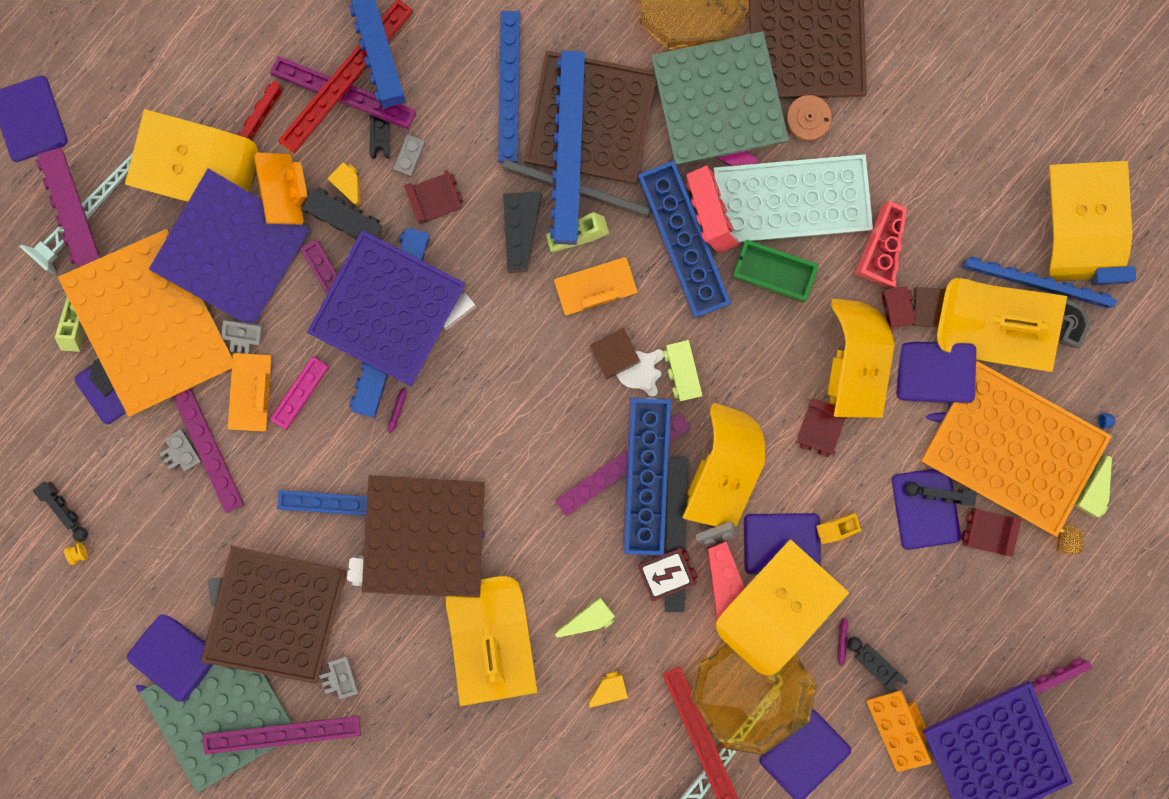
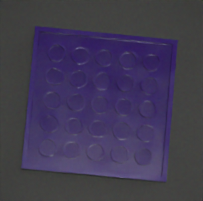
M207 168L150 265L149 270L245 323L255 324L309 233L310 228L303 224H267L261 199Z
M362 230L307 333L412 387L466 283Z
M1029 681L922 730L952 799H1041L1073 784L1036 693Z

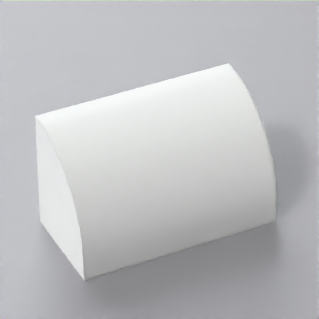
M465 292L460 295L444 325L446 330L476 308V305Z

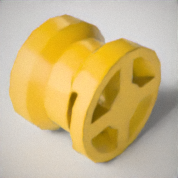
M81 542L76 543L74 547L69 546L64 549L65 557L70 565H75L80 560L85 561L88 559L87 550Z

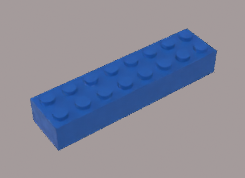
M671 161L638 174V182L693 320L729 306L731 304L708 244L703 240L702 229L697 221L696 214L675 162Z
M629 397L622 549L625 554L664 555L671 400L668 398Z

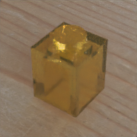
M1066 525V529H1061L1058 534L1056 551L1082 555L1084 531H1078L1076 526Z

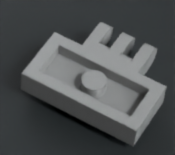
M224 319L221 339L231 340L230 353H235L236 346H238L237 353L242 354L243 347H245V354H250L251 344H261L263 325Z
M183 429L164 439L169 448L159 453V456L162 458L168 454L169 457L164 459L163 462L164 464L170 461L173 462L167 466L169 471L180 465L184 472H187L202 462Z
M348 656L329 661L328 664L331 671L319 675L320 679L328 678L327 681L321 683L322 687L330 685V688L323 690L324 694L337 690L339 700L358 694L359 690Z

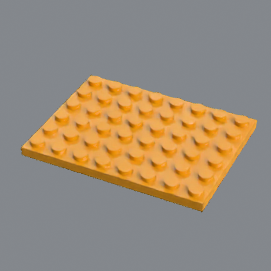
M167 229L58 277L128 417L236 366L223 339H221V335L204 301L149 270L150 265L169 235Z
M976 361L974 401L967 404L958 402L951 404L920 462L1057 537L1112 436Z

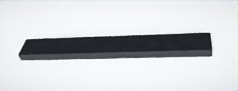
M668 458L666 553L674 551L681 546L684 550L686 549V519L682 517L687 505V458ZM685 589L665 596V612H684Z

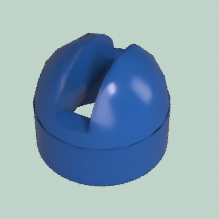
M1101 413L1099 415L1098 423L1100 428L1108 429L1115 425L1116 420L1112 414Z

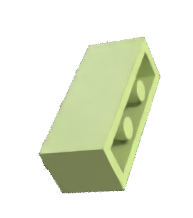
M689 340L666 345V350L663 351L665 362L669 361L671 369H668V375L670 380H674L675 387L672 388L674 398H678V401L682 402L702 397Z

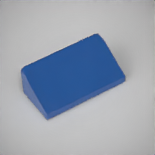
M1134 266L1098 268L1092 278L1091 285L1134 282L1136 280V268Z

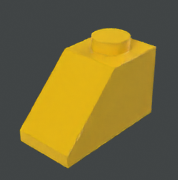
M343 162L327 179L358 208L361 205L360 178L356 175L358 171L351 164L347 166Z
M856 513L829 520L816 526L822 544L840 541L861 531Z
M617 671L606 673V677L602 678L589 700L590 708L628 698L622 673H617Z

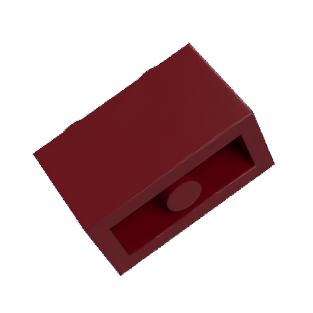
M907 286L881 292L886 321L890 329L915 324L916 312L911 307L912 293L908 290Z

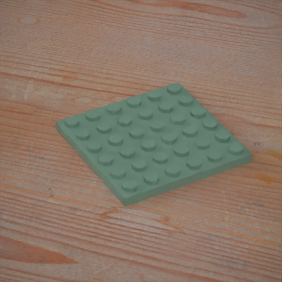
M763 31L651 55L676 166L783 144L789 141Z
M213 664L199 686L189 696L190 699L186 702L176 701L156 684L139 692L196 793L277 747L205 755L203 734L293 723L266 674Z

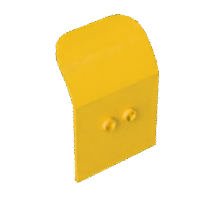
M144 109L125 185L188 202L207 168L250 193L256 172L254 154L258 152V148L248 138Z
M1128 161L1049 165L1053 223L1050 277L1057 281L1090 280L1098 268L1126 267L1132 244Z
M954 278L947 285L937 332L938 344L941 350L950 353L952 346L956 343H972L977 349L976 360L1053 372L1067 296L993 286L968 279Z
M832 299L831 307L841 322L846 340L845 350H837V356L833 357L828 387L829 403L836 404L834 416L883 418L895 346L890 326L879 310L869 304L860 301Z
M713 403L710 408L714 430L713 450L711 454L708 453L705 460L702 459L687 492V495H689L687 500L688 506L682 518L716 527L731 521L737 527L765 464L764 435L759 424L748 414Z
M790 539L721 614L716 622V629L723 641L753 669L764 675H774L803 646L849 592Z
M507 576L481 579L480 598L445 597L460 706L538 693L527 617L519 583L514 578Z

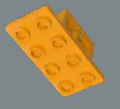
M256 152L254 159L266 223L302 225L304 219L301 205L308 196L301 162H292L290 154Z
M626 257L554 279L566 316L637 294L636 285Z
M234 353L233 361L236 366L232 368L228 429L265 432L267 431L272 356Z
M901 690L867 700V705L897 772L932 763L925 745L927 740L922 731L927 727L915 701L907 704Z

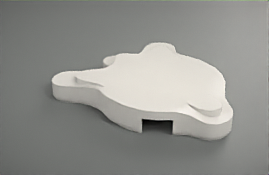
M660 349L651 353L636 351L641 362L616 376L624 386L632 389H642L650 397H654L658 393L655 382L661 376V371L655 369L654 365L664 358L663 351Z

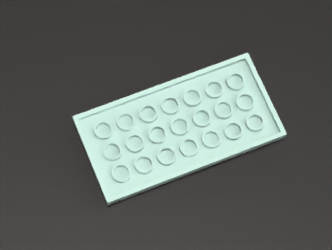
M866 154L713 168L714 176L722 195L718 198H721L728 212L724 214L728 216L734 230L731 233L738 239L739 243L745 240L763 241L873 230Z

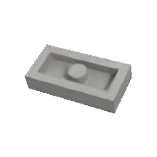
M407 134L393 170L412 177L426 142Z
M730 521L695 535L697 542L703 547H712L719 541L731 540L739 532L737 527Z

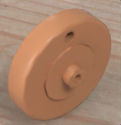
M804 95L798 97L791 103L786 112V126L796 139L805 142L816 141L822 138L831 126V109L818 96Z

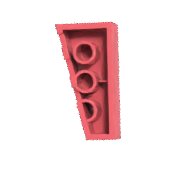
M707 165L686 174L688 179L686 186L689 192H692L693 198L691 202L698 211L696 218L699 225L703 227L701 234L705 243L708 242L718 254L739 246L738 239L731 233L734 230L728 216L724 214L728 212L723 200L718 198L722 195L712 170Z
M891 201L882 204L854 274L885 288H894L896 286L895 278L899 266L898 258L902 246L901 238L904 232L907 208Z
M726 541L719 542L712 547H707L716 621L745 589Z

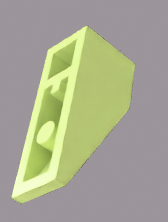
M593 212L578 219L577 245L595 241L609 234L605 217ZM550 233L546 234L550 252L577 246L554 244V238H550Z
M67 297L55 340L61 351L80 352L85 330Z
M1101 456L1074 505L1092 517L1100 518L1108 509L1112 464L1110 456Z
M599 597L556 631L555 636L558 638L597 630L603 626L607 628L614 622L613 618L615 615L603 599Z

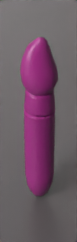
M402 388L398 394L391 419L388 423L389 433L393 432L397 426V420L406 397L405 388Z
M842 618L839 626L838 663L841 666L846 658L848 622L845 618Z

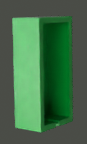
M745 240L731 279L804 303L807 301L819 264Z

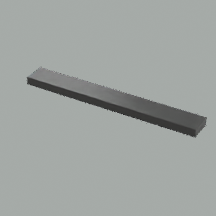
M505 160L503 163L504 171L556 188V181H553V175L509 160ZM583 185L579 186V196L644 218L648 217L649 207Z

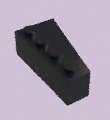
M320 187L317 190L312 189L302 208L303 212L313 214L312 216L316 219L330 223L329 225L346 232L347 235L355 239L358 238L362 230L377 237L382 227L379 224L380 220L371 215L369 218L362 215L363 211L354 206L352 208L347 207L344 200L338 197L333 199L327 196L328 192Z
M541 191L503 194L508 273L528 272L542 199Z

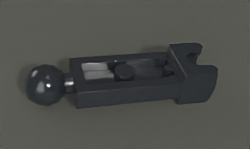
M370 115V157L375 159L377 152L383 150L386 159H389L390 122Z
M44 481L33 490L40 501H45L65 527L73 531L72 536L74 540L83 542L87 539V529L79 527L80 523L77 514L68 509L65 499L57 495L59 490L51 481L48 483Z
M913 481L908 482L904 487L905 493L911 497L922 494L924 499L936 501V497H941L943 502L955 503V500L956 504L975 506L976 491L958 489V492L927 488L921 487Z
M851 637L848 639L847 648L852 652H858L854 658L891 693L897 691L894 688L896 681H901L903 684L908 683L868 643L862 647L860 638Z

